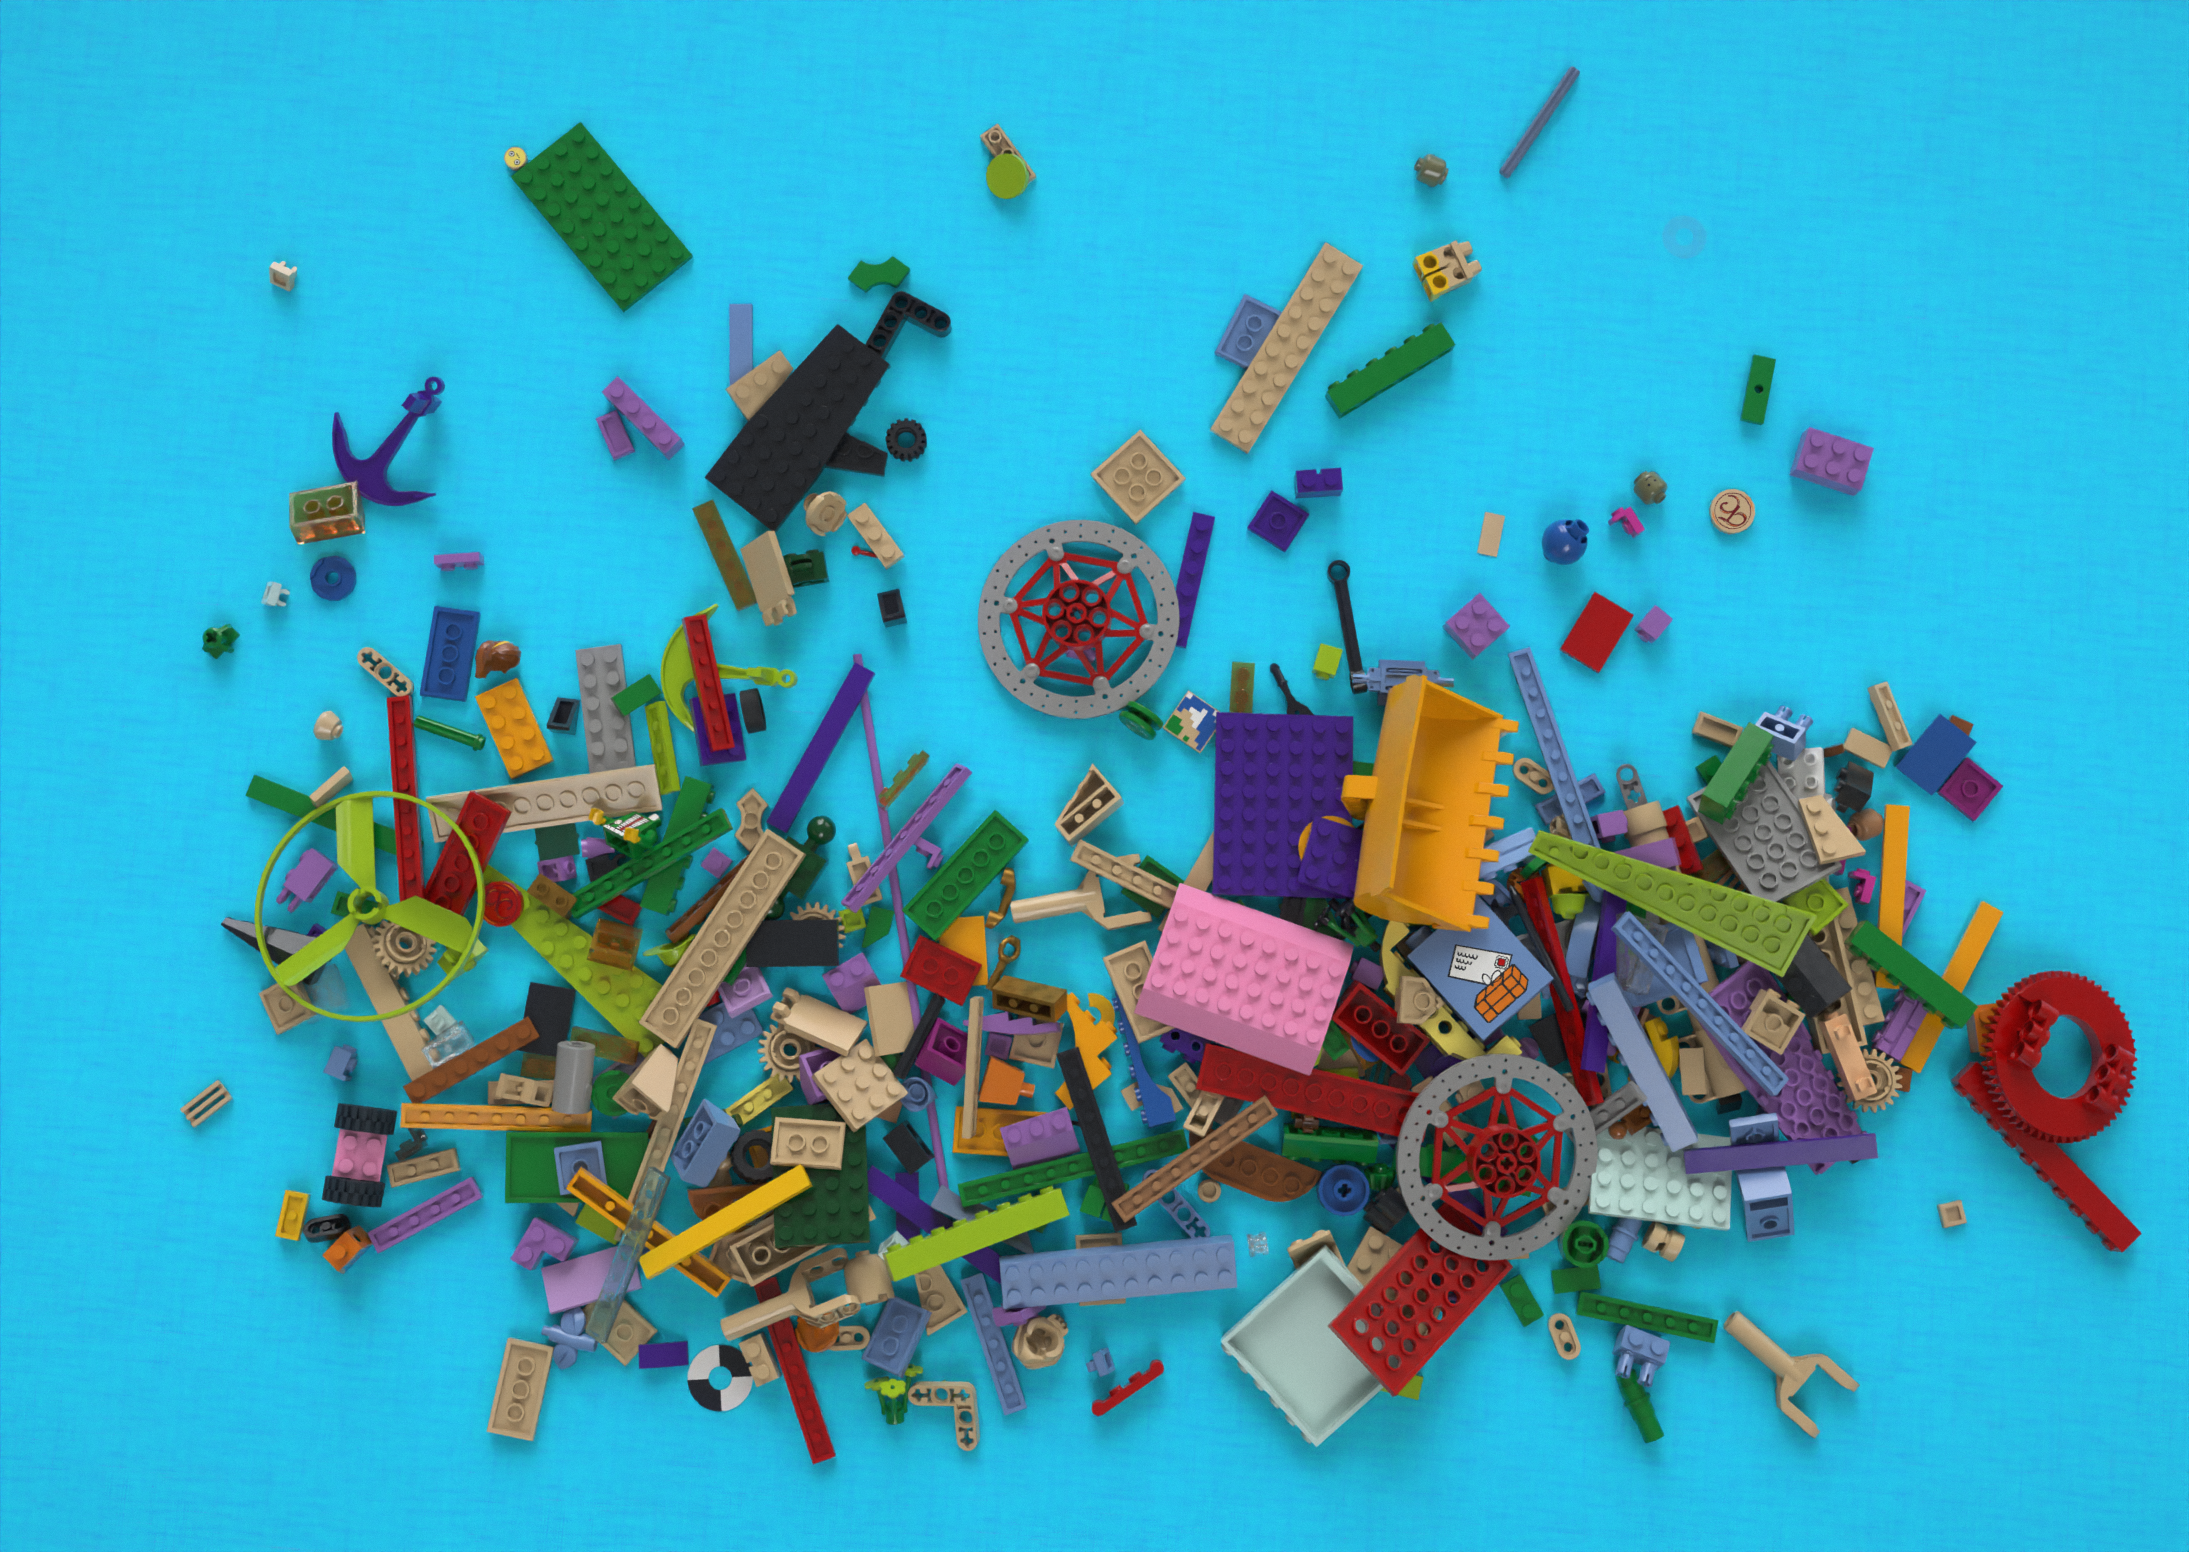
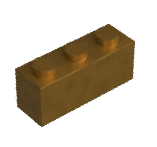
M1004 975L992 988L993 1008L1056 1023L1067 1010V990Z

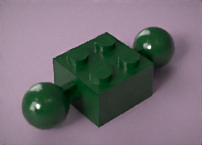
M816 816L810 820L807 825L808 839L804 845L790 836L787 837L786 841L805 853L806 856L771 907L764 921L778 920L782 917L785 911L783 899L788 892L804 901L829 863L815 854V851L819 845L831 842L836 835L835 823L829 817Z

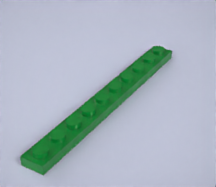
M1183 1128L1111 1146L1119 1169L1180 1154L1188 1149ZM1084 1152L958 1183L957 1185L962 1207L1095 1175L1096 1173L1089 1152Z

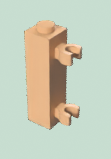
M1837 1010L1824 1014V1019L1819 1020L1818 1023L1849 1099L1857 1101L1877 1093L1874 1081L1845 1013H1838Z

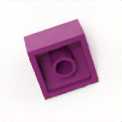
M937 1018L914 1065L955 1086L966 1073L968 1034Z

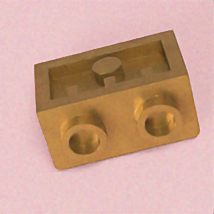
M539 874L526 891L565 919L569 920L572 916L570 910L577 902V898L543 874Z

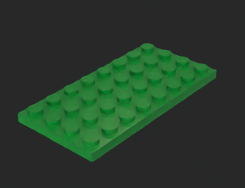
M581 122L511 176L512 180L623 312L627 311L693 258L690 251Z

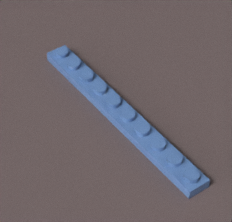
M1528 647L1509 653L1508 658L1571 839L1600 848L1531 648Z
M1629 911L1625 912L1611 930L1771 1097L1776 1096L1789 1078Z

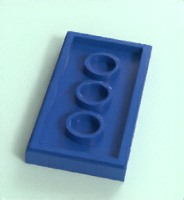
M434 606L420 696L461 702L467 701L481 616L480 612Z

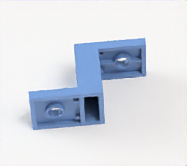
M1776 1112L1729 1120L1731 1145L1779 1141ZM1785 1166L1734 1170L1744 1206L1747 1241L1752 1242L1795 1235L1792 1191Z

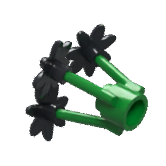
M1345 898V901L1340 904V908L1335 913V917L1345 912L1348 916H1351L1359 926L1354 932L1356 937L1331 922L1332 919L1328 917L1332 909L1331 906L1323 909L1322 914L1318 915V920L1313 925L1314 931H1317L1319 926L1321 927L1322 925L1330 926L1352 941L1356 947L1362 945L1366 948L1378 938L1376 930L1371 926L1363 911L1354 904V898L1352 900ZM1356 911H1357V913L1359 914V916H1360V918L1362 919V921H1361V920L1358 918V916L1355 914Z

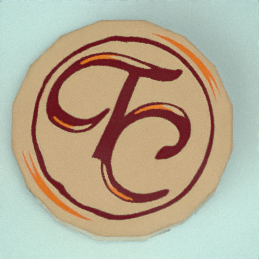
M1737 489L1724 490L1711 501L1709 507L1711 522L1720 532L1726 534L1740 533L1746 530L1753 522L1755 505L1752 499L1743 491Z

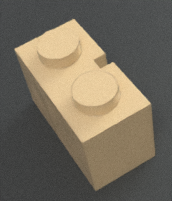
M764 1332L739 1343L746 1363L752 1362L749 1370L756 1387L781 1376Z

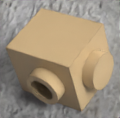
M1480 1080L1457 1090L1455 1098L1458 1104H1461L1482 1093L1485 1089ZM1489 1098L1486 1099V1100H1484V1101H1482V1102H1480L1479 1104H1477V1105H1475V1106H1473V1107L1467 1109V1110H1470V1109H1472V1108H1474V1107H1476V1106L1482 1104L1483 1102L1489 1100Z

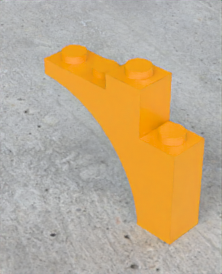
M1073 992L1069 995L1067 993V1011L1074 1027L1075 1047H1079L1092 1090H1094L1112 1074L1109 1071L1112 1066L1104 1057L1099 1059L1097 1056L1118 1038L1115 1035L1118 1030L1110 1021L1105 1023L1102 1020L1095 1026L1093 1022L1096 1019L1088 1010L1083 1012L1078 1005L1081 1002ZM1064 1081L1055 1094L1071 1110L1074 1106Z

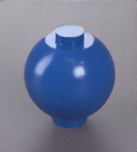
M1563 519L1550 524L1542 536L1544 557L1548 561L1560 565H1568L1578 561L1587 549L1586 535L1589 533L1588 526L1580 519L1575 521Z

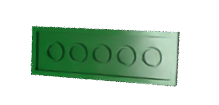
M994 810L902 909V912L937 942L1029 842V839L999 812Z

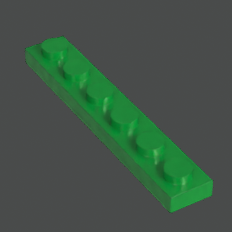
M1579 1291L1575 1311L1576 1315L1709 1343H1715L1718 1320L1583 1291Z

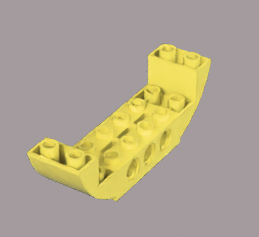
M1389 920L1380 943L1379 963L1384 975L1385 987L1383 991L1395 1002L1396 988H1399L1400 976H1420L1412 968L1408 970L1403 965L1405 960L1396 951L1392 953L1390 951L1410 932L1408 929L1410 925ZM1446 1004L1436 1010L1422 1025H1416L1424 1035L1431 1039L1430 1041L1445 1057L1451 1055L1458 1059L1466 1060L1487 1054L1506 1053L1519 1055L1523 1053L1519 1049L1522 1045L1513 1036L1508 1037L1507 1035L1500 1038L1484 1052L1485 1046L1476 1037L1472 1039L1467 1034L1469 1029L1462 1021L1456 1022L1451 1017L1453 1012ZM1440 1022L1448 1026L1447 1034H1442L1439 1031L1438 1025Z

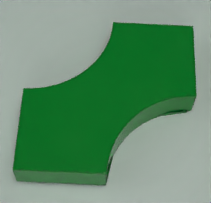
M893 256L886 262L876 265L860 261L848 276V280L865 293L877 285H890L898 288L909 274L910 268Z

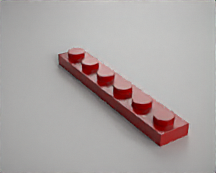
M706 614L684 617L681 620L710 752L733 749L735 745Z

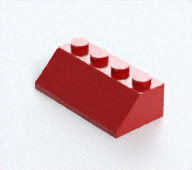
M1356 980L1350 984L1340 997L1331 1017L1335 1023L1401 1076L1404 1075L1431 1040L1412 1024L1397 1023V1012Z

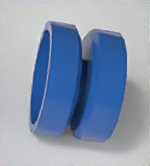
M1345 1164L1330 1166L1322 1172L1316 1185L1317 1198L1322 1207L1335 1215L1343 1217L1354 1215L1362 1210L1368 1202L1370 1193L1368 1180L1360 1170L1353 1166ZM1342 1185L1346 1187L1344 1194L1338 1192V1188H1342Z

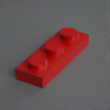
M1676 805L1664 810L1663 814L1667 822L1665 827L1669 838L1675 837L1681 865H1679L1681 873L1692 875L1704 870L1680 806Z

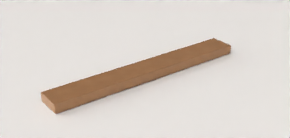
M1264 1095L1112 1202V1205L1123 1221L1127 1222L1275 1118L1278 1113Z

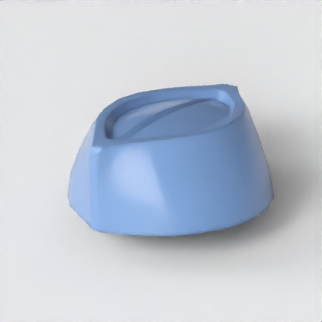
M911 1077L902 1083L908 1094L900 1101L911 1112L925 1109L938 1098L931 1085L921 1078Z

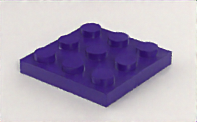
M1314 816L1296 883L1352 900L1355 893L1363 830Z

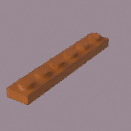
M750 853L665 931L668 938L674 944L678 940L682 941L689 934V930L694 925H699L706 919V914L715 908Z
M526 1017L406 1084L403 1088L412 1103H424L538 1039L540 1036L530 1018Z

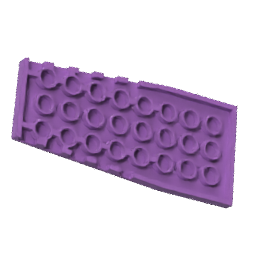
M1749 960L1708 992L1712 999L1740 1028L1743 1027L1752 1012L1749 1008L1760 989L1767 992L1770 988L1781 995L1780 1000L1785 1003L1788 1000L1770 972ZM1803 1022L1799 1025L1782 1055L1750 1037L1789 1078L1779 1093L1772 1097L1700 1023L1728 1066L1767 1114L1776 1112L1778 1128L1787 1140L1867 1134L1866 1131H1862L1856 1121L1858 1118L1856 1113L1850 1111L1844 1101L1846 1098L1843 1091H1839L1832 1079L1835 1077L1831 1070H1826L1821 1061L1823 1057L1818 1049L1815 1050L1809 1041L1812 1038ZM1835 1162L1807 1165L1815 1175L1823 1174Z

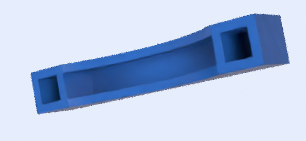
M1115 991L1116 998H1112L1114 1011L1120 1012L1121 1020L1117 1022L1120 1034L1125 1033L1127 1042L1123 1043L1126 1057L1131 1056L1133 1064L1129 1065L1131 1078L1137 1079L1138 1087L1134 1088L1137 1102L1142 1101L1144 1110L1140 1111L1143 1124L1148 1123L1149 1129L1176 1122L1171 1098L1152 1081L1144 1067L1139 1044Z

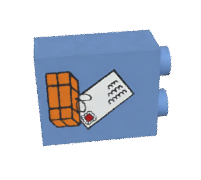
M1476 895L1473 915L1490 918L1488 929H1471V932L1437 929L1433 933L1427 925H1424L1405 943L1412 950L1407 956V962L1420 977L1428 981L1435 993L1442 998L1474 1037L1483 1044L1552 982L1553 977L1485 902Z

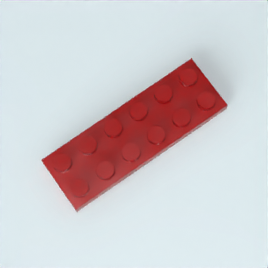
M470 791L455 823L473 846L483 874L512 811L476 791ZM452 829L425 887V900L464 916L477 888V878L466 846L455 830Z

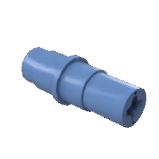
M1618 1218L1616 1225H1613L1611 1228L1613 1232L1608 1241L1609 1249L1606 1257L1616 1262L1624 1263L1634 1241H1637L1639 1238L1637 1234L1642 1225V1220Z

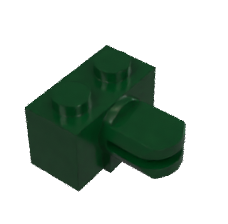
M818 549L806 551V554L796 555L791 553L783 556L793 588L830 582L823 551L819 552Z

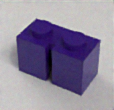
M1341 468L1321 469L1319 474H1317L1316 469L1297 470L1295 472L1296 499L1341 496L1343 491Z

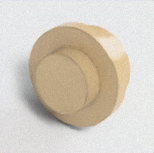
M1206 1179L1199 1184L1198 1195L1204 1202L1211 1203L1220 1197L1221 1188L1215 1180Z

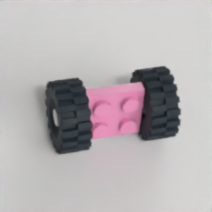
M338 1103L334 1127L340 1128L332 1176L325 1177L322 1200L362 1207L382 1206L385 1183L380 1182L387 1136L394 1135L397 1111Z

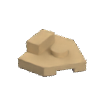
M1400 976L1399 988H1396L1394 1010L1397 1012V1023L1422 1025L1445 1002L1435 993L1425 978Z

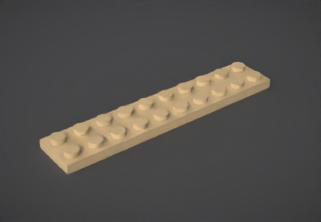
M1325 242L1209 431L1246 454L1249 453L1361 271L1362 264Z
M655 764L470 790L476 791L512 811L502 833L590 821L588 816L591 808L602 810L604 812L603 816L610 818L625 816L632 812L646 813L663 809ZM470 791L429 796L426 798V802L456 822ZM428 809L434 842L447 841L453 828L442 817Z
M766 829L638 1023L674 1048H679L691 1030L692 1025L699 1018L805 858V853L771 830Z

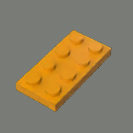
M518 678L475 696L512 780L554 761Z

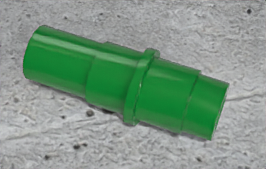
M1631 1369L1630 1378L1628 1379L1622 1378V1373L1620 1376H1616L1620 1392L1625 1400L1623 1404L1625 1407H1628L1644 1442L1650 1443L1662 1438L1664 1433L1649 1399L1651 1395L1649 1392H1646L1643 1384L1637 1383L1639 1377L1635 1369Z

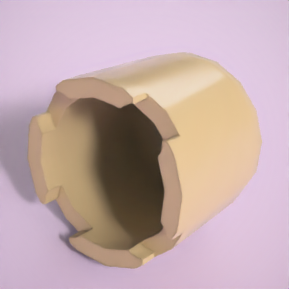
M869 1250L856 1252V1257L850 1259L845 1264L844 1277L847 1295L857 1296L860 1304L866 1303L867 1306L888 1301V1298H895L886 1264L878 1254H870Z

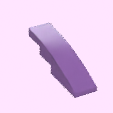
M1004 1012L983 1016L982 1030L1008 1035H1042L1061 1032L1059 1022L1037 1025L1036 1018L1032 1017L1013 1020L1012 1013ZM969 1019L963 1020V1025L968 1026Z

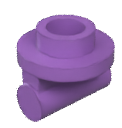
M1523 1037L1518 1041L1522 1045L1519 1049L1523 1052L1519 1054L1520 1056L1535 1060L1540 1055L1538 1053L1539 1046L1534 1039Z

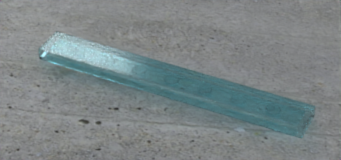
M649 1167L585 1330L588 1335L600 1344L607 1343L671 1180L669 1176L656 1167Z

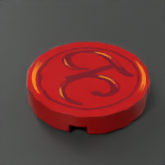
M504 880L494 881L486 885L483 920L496 927L508 926L514 923L523 912L524 899L522 893L518 891L513 883Z

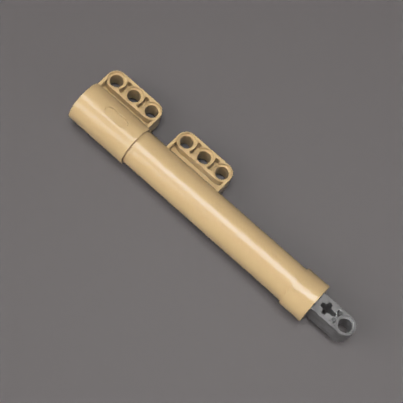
M1630 764L1621 765L1617 769L1616 777L1627 810L1623 811L1628 821V832L1624 833V837L1628 839L1630 847L1669 839L1665 827L1667 822L1659 800L1648 803L1635 767ZM1628 768L1632 770L1633 778L1631 780L1624 781L1621 779L1620 772L1623 769ZM1632 790L1641 795L1636 803L1627 798ZM1677 865L1675 872L1681 873L1680 867ZM1659 917L1660 923L1657 926L1659 927L1670 922ZM1694 934L1709 981L1702 983L1700 986L1708 993L1719 984L1704 938ZM1674 995L1670 996L1675 1001V1007L1672 1010L1667 1011L1662 1008L1661 1003L1663 999L1656 1001L1660 1011L1667 1015L1687 1010L1693 1032L1690 1035L1678 1038L1679 1043L1687 1042L1690 1048L1703 1047L1707 1094L1701 1099L1688 1095L1694 1103H1704L1747 1090L1728 1066L1696 1017ZM1679 1058L1678 1067H1679V1070H1680V1073H1681L1680 1058Z

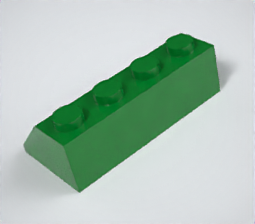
M1283 1123L1281 1153L1282 1156H1286L1290 1160H1299L1300 1157L1309 1158L1313 1162H1322L1323 1159H1328L1337 1164L1353 1161L1357 1165L1368 1166L1369 1163H1375L1379 1141L1376 1131L1318 1126V1130L1313 1129L1311 1134L1303 1133L1302 1128H1295L1292 1123Z

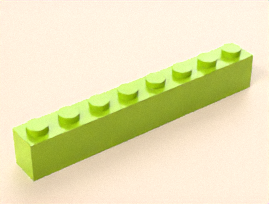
M1052 1185L1039 1190L1040 1194L1032 1196L1031 1193L1018 1197L1019 1202L1011 1205L1010 1202L999 1204L996 1206L997 1210L989 1213L988 1210H984L974 1214L975 1218L967 1221L966 1218L953 1222V1227L945 1229L942 1226L931 1230L932 1235L923 1238L922 1235L910 1238V1243L901 1246L900 1243L887 1247V1252L882 1253L891 1281L896 1282L1070 1215L1061 1188H1053Z

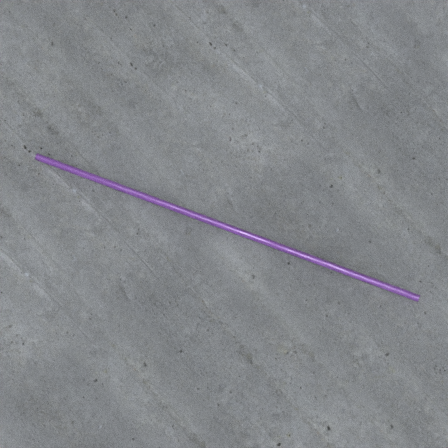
M862 654L853 655L854 663L856 662L863 666ZM867 690L860 704L885 849L892 841ZM895 865L888 875L904 967L911 953L905 916L902 912L903 904L897 867ZM906 980L915 1032L921 1020L916 984ZM920 1068L922 1079L932 1087L930 1073ZM934 1100L926 1108L939 1188L941 1185L949 1188Z

